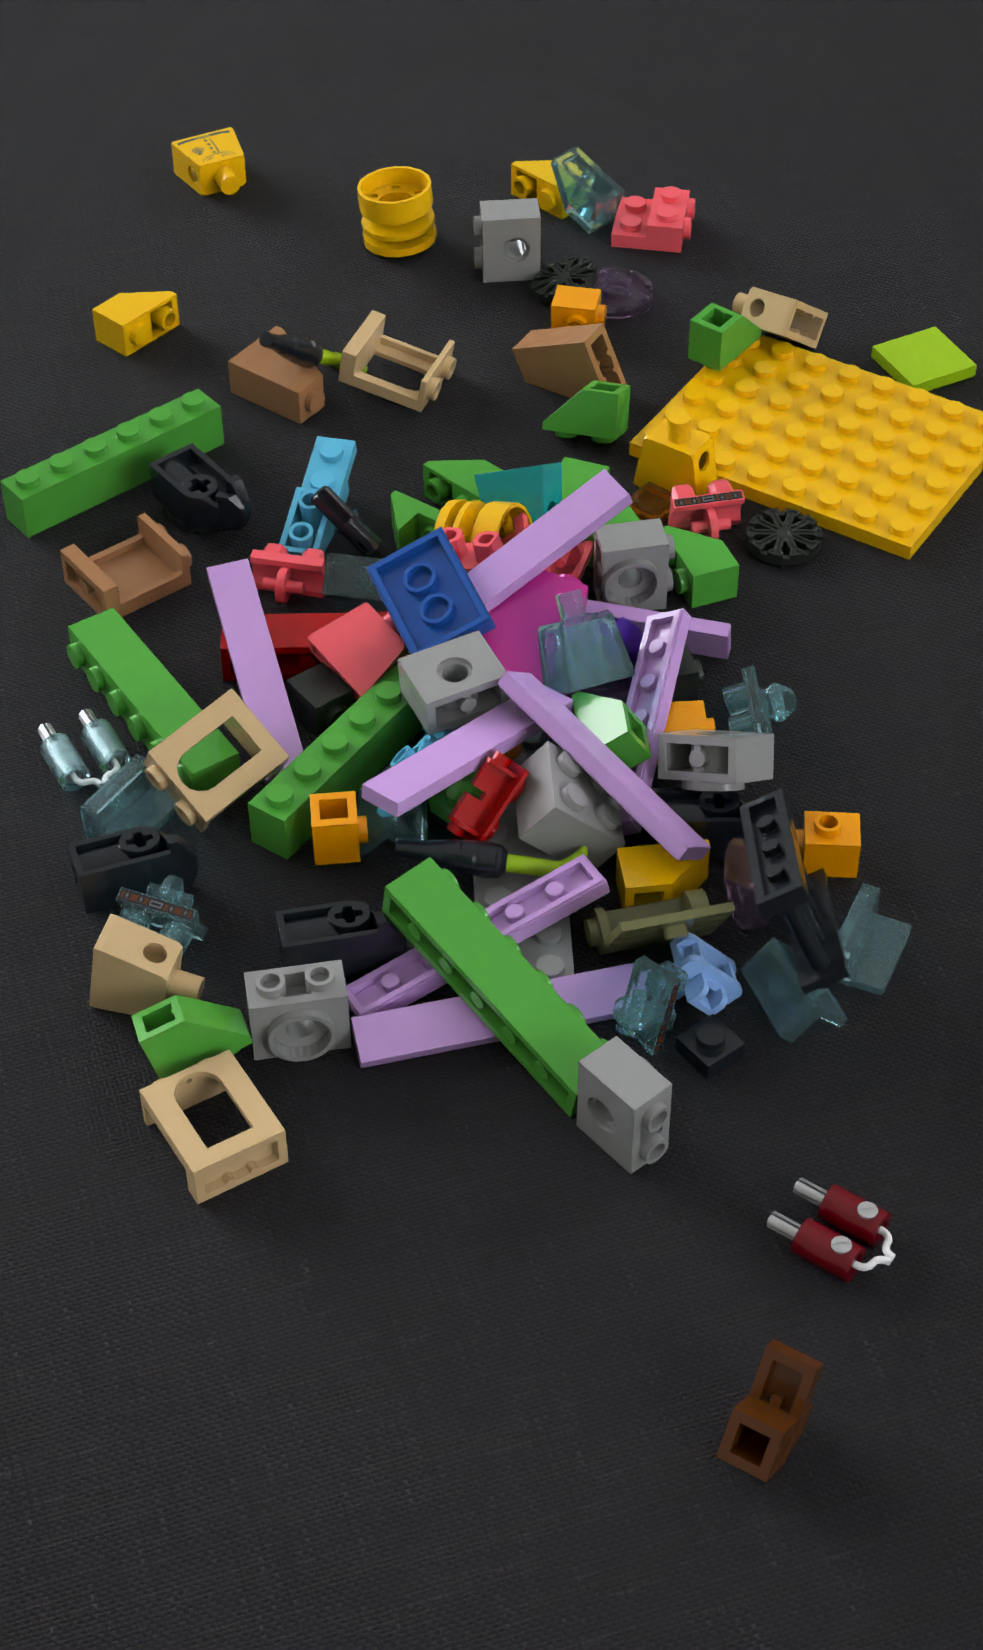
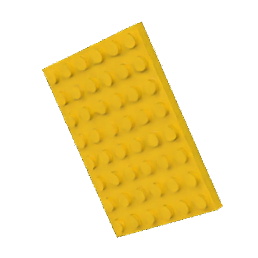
M762 335L721 371L704 366L629 442V455L639 458L645 436L662 419H667V415L671 411L685 410L691 414V427L705 432L713 438L717 479H727L733 490L743 491L745 499L772 509L778 508L779 511H785V508L798 510L801 512V515L805 516L808 514L817 521V525L910 560L983 471V411L966 406L959 401L931 394L924 389L914 388L894 381L890 377L862 370L855 365L836 361L821 353H813L793 346L789 342L779 341Z

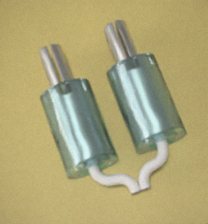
M85 709V711L82 710L79 713V719L84 726L81 738L104 774L102 781L97 778H90V771L69 736L63 733H56L50 723H45V727L41 724L38 728V733L43 740L40 746V753L58 784L65 791H76L83 786L91 784L97 785L98 788L108 786L110 784L109 778L124 773L131 764L132 758L110 722L106 719H97L91 709Z

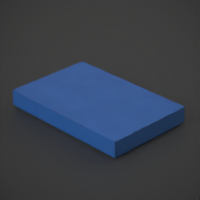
M442 527L366 568L410 654L478 630L483 635L496 628Z

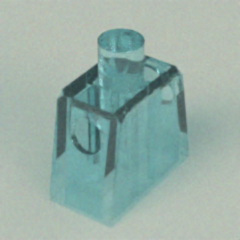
M580 589L555 595L561 621L540 626L537 631L543 685L561 694H566L634 676L635 671L613 614L609 610H604L586 615Z

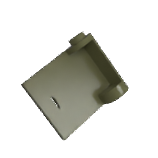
M703 888L683 891L681 898L610 911H605L603 907L592 908L591 918L584 920L585 937L588 946H596L598 953L603 955L671 942L674 939L689 936L688 932L698 937L710 935L735 912V906L733 901L710 905L706 892Z

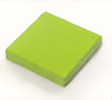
M936 326L872 346L871 357L897 382L914 388L931 391L976 375L977 365Z

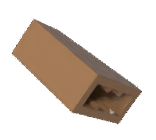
M603 323L531 330L512 348L526 383L572 398L593 380L626 384Z
M275 326L268 331L277 335L287 334L279 326ZM259 339L228 361L231 393L299 424H302L325 406L323 374L316 366L312 368L298 366L273 350L261 346Z

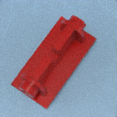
M496 750L492 758L486 757L470 782L483 791V793L477 799L464 791L447 817L450 822L446 828L465 840L488 841L496 833L500 824L499 818L509 803L514 802L521 795L525 787V779L530 772Z

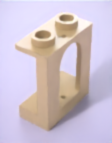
M372 310L342 351L338 381L422 412L429 400L435 401L438 397L443 379L449 380L454 372L457 361L456 358L452 357L455 341L449 340L438 356L383 335L386 315ZM376 355L418 371L425 376L421 380L420 390L413 391L362 371L371 358Z
M231 688L147 753L144 765L147 767L144 772L157 790L163 791L165 789L176 802L173 805L174 809L182 821L188 826L194 824L202 832L207 828L212 819L267 776L270 779L282 770L289 759V755ZM224 724L252 758L215 787L207 791H196L188 788L178 776L177 766L180 758Z
M230 1049L213 1057L205 1058L197 1064L169 1077L160 1078L151 1085L139 1090L144 1122L147 1126L154 1123L157 1125L186 1170L188 1190L197 1204L289 1162L285 1129ZM226 1091L251 1128L207 1148L182 1110Z

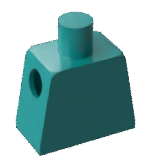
M561 462L474 475L482 502L485 504L493 501L519 502L527 508L532 518V523L562 500Z

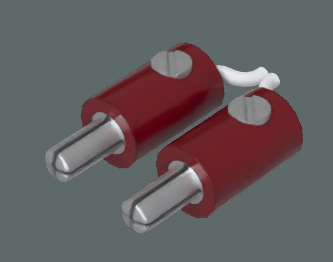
M799 1178L794 1185L793 1192L819 1206V1219L873 1248L884 1237L882 1252L885 1256H876L867 1263H862L866 1252L865 1247L811 1218H807L801 1225L774 1211L767 1220L768 1228L793 1241L791 1246L792 1253L847 1283L851 1281L858 1270L868 1271L877 1264L889 1266L896 1256L890 1250L892 1235L887 1230L892 1214L837 1184L832 1185L827 1191L804 1178Z

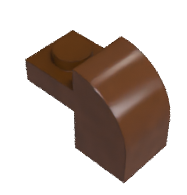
M775 1339L767 1344L749 1395L732 1410L716 1457L767 1482L783 1466L804 1430L814 1406L810 1401L824 1363Z

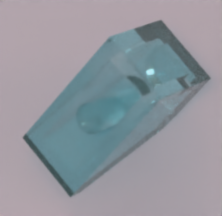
M577 146L553 158L551 166L565 212L589 234L612 222L625 191Z

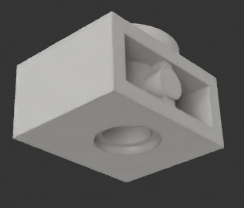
M538 199L480 201V215L473 216L474 238H480V247H474L475 269L482 270L483 283L534 280V277L540 271L541 216ZM519 239L517 241L510 242V240Z
M660 518L603 525L594 532L593 593L596 601L646 610L666 609L667 591L673 590V575L669 566V559L675 558V544L672 534L665 533Z
M479 630L397 659L400 690L429 736L447 729L457 730L510 699L497 684L506 670Z
M706 729L658 733V779L681 780L682 789L695 791H738L745 789V783L773 779L774 734Z
M342 960L244 972L254 1060L278 1057L286 1061L302 1062L318 1058L329 1050L351 1047L348 994Z
M615 1036L578 1061L576 1126L630 1174L646 1163L652 1164L659 1160L666 1152L669 1144L672 1083L661 1075L647 1060L639 1056L620 1038Z

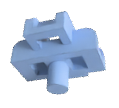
M688 932L689 936L674 939L670 942L676 971L681 975L669 982L667 988L671 994L673 987L680 983L676 996L677 1000L686 995L688 1003L708 1016L715 1015L724 1009L727 1004H730L742 995L741 984L735 976L737 971L736 965L732 959L695 934Z

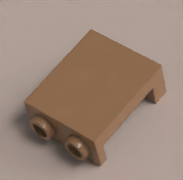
M146 513L137 516L139 528L137 535L88 557L75 544L60 550L65 582L97 614L114 608L121 617H124L192 584L190 573L192 557L189 550L184 544L177 543L162 524L154 522Z

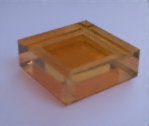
M648 481L630 496L633 502L630 504V507L639 519L660 518L661 522L669 517L671 491Z

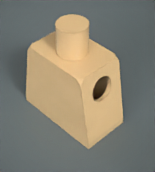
M752 287L748 294L738 293L732 304L733 312L743 315L763 332L814 349L817 347L828 316L827 312L801 301L756 287Z
M110 914L93 948L89 1006L134 1015L174 995L200 1000L205 985V977L181 970L183 946L178 941L120 916Z

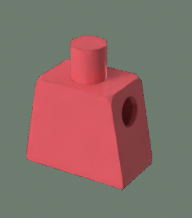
M369 603L361 604L307 637L310 652L320 663L323 662L352 689L355 701L362 697L398 663L397 659L404 657L408 653L407 646L400 638L401 635L389 612L381 617Z

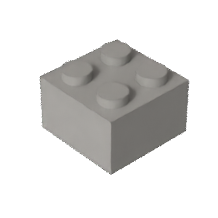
M547 741L520 765L530 773L525 779V787L521 795L515 800L519 839L558 860L570 856L582 846H587V858L596 869L617 852V848L625 846L619 803L573 760L566 750L564 751Z

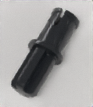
M323 486L313 495L311 502L335 526L334 532L336 534L341 533L364 558H367L369 553L372 554L381 545L383 540L358 516L360 512L357 509L352 511L330 487Z

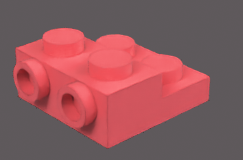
M673 186L655 187L653 199H644L641 196L620 197L611 233V247L681 253L683 240L690 239L696 199L690 198V190H682Z

